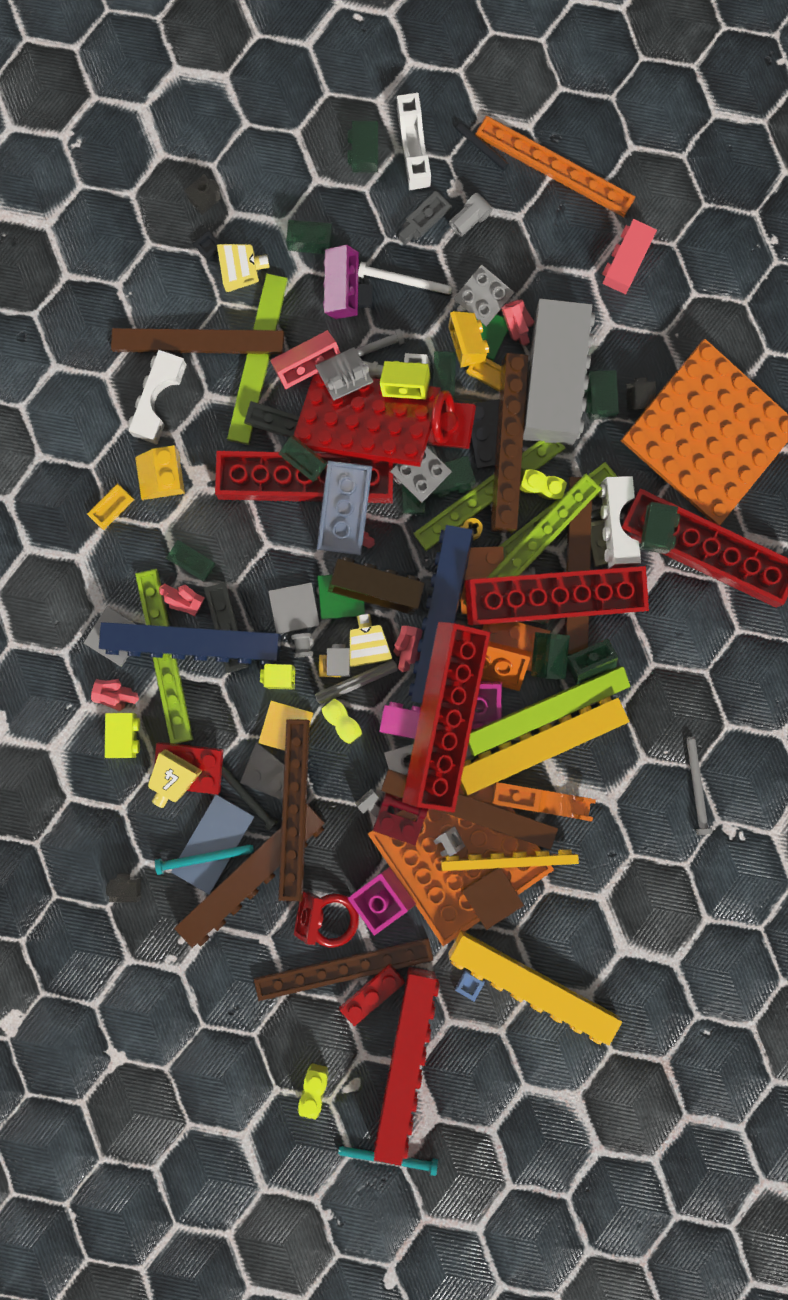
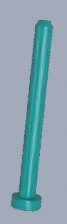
M245 845L168 861L156 859L155 870L157 875L164 874V870L251 854L254 852L253 845Z
M344 1146L339 1147L338 1154L340 1156L374 1161L373 1151ZM403 1158L401 1166L430 1171V1175L436 1176L438 1159L432 1158V1162Z

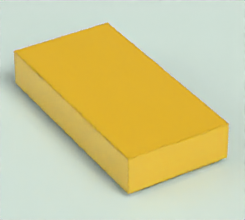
M486 358V361L468 367L466 370L468 375L500 392L502 366Z
M117 483L87 515L101 529L105 530L134 499Z

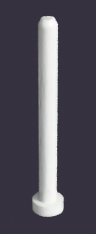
M362 261L360 263L358 277L361 278L367 275L444 294H451L452 287L449 285L368 267L366 262Z

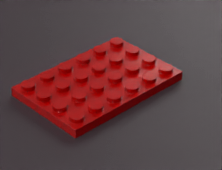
M318 372L313 375L291 441L292 447L420 467L432 428L433 404L441 388L429 386L426 400L383 397L380 379L372 378L373 383L333 401Z

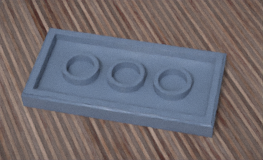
M328 461L317 550L361 555L372 466Z
M216 794L179 858L238 847L255 816ZM231 858L174 868L171 873L210 894Z

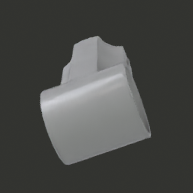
M476 192L468 199L464 208L449 221V225L457 235L462 237L478 221H484L492 212L493 207Z

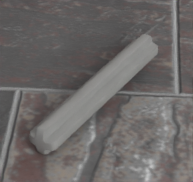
M390 660L315 694L316 700L319 704H323L398 670L396 662Z

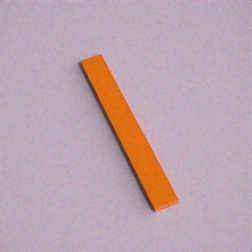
M487 115L476 132V136L484 142L622 217H625L636 197Z

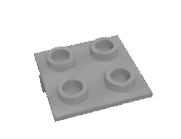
M481 264L453 299L469 313H475L476 319H480L481 323L487 326L500 309L510 302V297L515 292Z
M355 347L315 365L333 401L373 383L369 374V368L367 364H363Z
M426 447L420 467L397 464L390 472L395 476L393 479L397 484L400 485L402 483L422 503L452 471Z

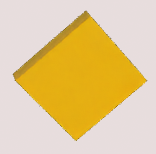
M271 701L258 743L285 751L286 719L309 720L311 724L314 713Z

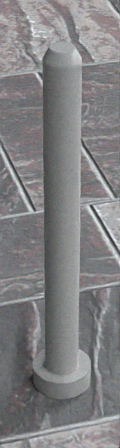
M397 329L395 334L356 348L359 356H363L397 342L400 345L404 344L405 341L401 330Z
M694 736L687 737L686 741L699 824L696 834H712V828H708L696 740Z

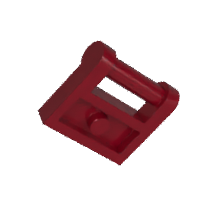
M385 793L372 831L416 845L428 809L403 803L402 800L392 797V794ZM390 805L418 816L416 821L387 812V809Z

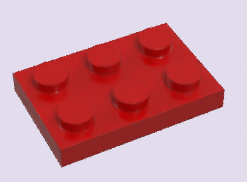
M162 742L156 743L155 763L159 753L166 749L202 770L187 791L209 794L220 793L224 749Z

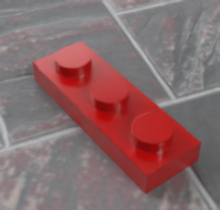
M389 964L339 1007V1011L353 1026H356L405 983V979Z

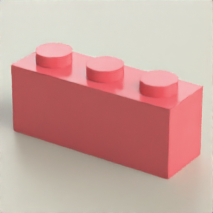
M633 219L630 226H625L620 236L624 240L621 245L616 244L611 255L615 258L612 264L607 263L602 275L606 276L603 281L604 285L626 295L657 229Z
M327 330L271 359L270 362L282 385L287 389L318 373L315 365L340 354V350L336 341Z

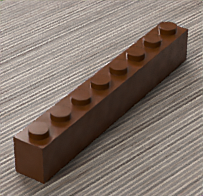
M506 353L502 360L491 532L512 534L517 530L528 355Z
M306 803L305 848L309 845L306 840L312 835L316 838L325 830L322 826L325 820L309 803ZM282 827L174 928L191 948L196 944L201 947L210 938L208 933L213 928L218 931L227 922L224 918L229 913L234 916L243 907L241 902L246 897L251 900L259 892L257 887L262 882L268 884L276 876L273 872L280 866Z

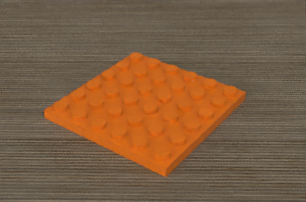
M704 339L620 441L711 522L720 526L787 444L788 414L711 343Z
M495 783L470 795H466L467 797L515 813L511 807L492 804ZM460 786L459 794L464 795V792ZM428 809L416 845L374 831L368 833L396 877L415 901L416 907L443 947L457 938L461 930L465 932L480 922L462 890L496 868L442 871L441 860H446L445 856L442 857L440 852L445 848L442 843L435 844L434 840L446 830L455 826L465 844L464 848L454 854L459 855V859H468L469 854H482V858L491 857V853H504V857L513 856V852H527V855H536V851H541L538 845L433 809ZM404 810L396 814L416 821L418 816ZM551 865L501 868L517 895L554 871Z

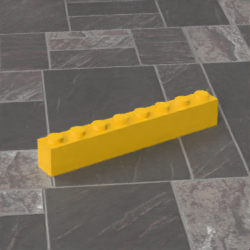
M610 696L598 701L599 706L593 709L591 705L578 710L579 715L573 718L571 714L558 719L560 723L553 727L551 723L538 728L540 732L533 736L531 732L518 737L520 741L513 745L511 741L498 746L499 751L493 754L490 750L478 755L479 760L471 763L470 759L466 760L460 783L464 795H470L629 723L630 721L619 698L613 700Z
M462 930L448 953L449 959L452 960L451 964L461 970L465 967L471 971L470 974L479 980L487 979L491 982L490 985L497 990L502 991L505 989L511 992L510 996L520 1002L525 1000L531 1003L530 1006L540 1013L543 1010L546 1011L556 1022L562 1023L564 1021L570 1024L569 1027L579 1034L584 1032L590 1035L589 1038L599 1045L603 1042L609 1046L622 1024L617 1014Z

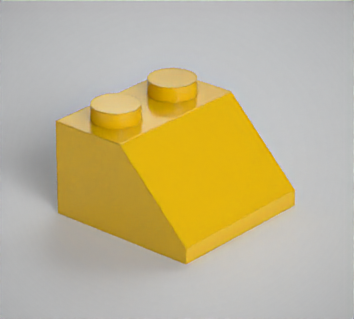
M450 312L449 331L460 368L486 361L489 347L487 341L482 340L481 333L483 332L481 320L476 319L475 313Z
M175 445L154 448L135 457L141 500L185 494L180 455Z

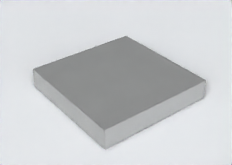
M312 582L269 591L277 634L320 626Z
M107 606L84 641V644L122 667L128 658V652L119 651V655L105 654L106 650L99 649L101 622L136 623Z

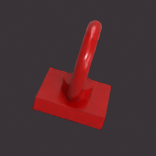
M440 391L433 404L432 428L427 445L469 449L476 406L468 403H454L449 391Z
M303 891V900L299 901L293 935L306 944L315 945L317 942L325 947H339L346 944L355 935L359 925V914L345 895L333 893L320 898L309 891ZM329 903H340L349 911V927L343 935L337 938H327L318 930L323 922L322 908Z

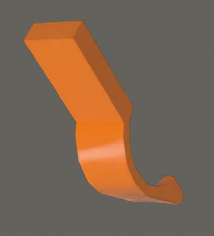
M496 782L492 804L593 821V817L589 816L590 804H595L596 799Z

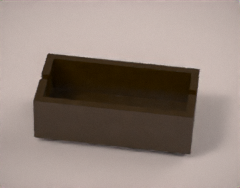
M348 557L337 559L327 592L412 615L418 609L425 584L420 582V578L411 575L402 577L398 575V572L390 569L385 571L377 570V566L369 563H364V565L356 564L354 559Z

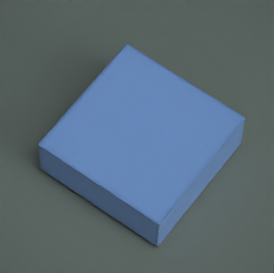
M465 969L455 987V991L475 1001L485 980L475 978L470 974L471 972Z

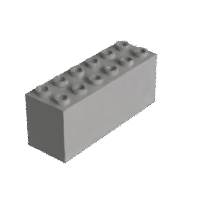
M539 299L534 317L523 440L573 445L576 439L580 438V433H583L584 420L581 418L586 408V398L583 397L585 390L588 388L589 377H586V373L591 362V355H588L589 347L591 348L593 342V334H590L595 322L592 304Z

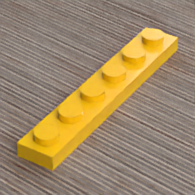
M572 849L558 850V854H549V850L536 851V855H527V852H513V856L504 857V853H491V857L482 858V854H469L468 859H459V855L445 856L446 860H441V870L579 864L578 854L572 853Z

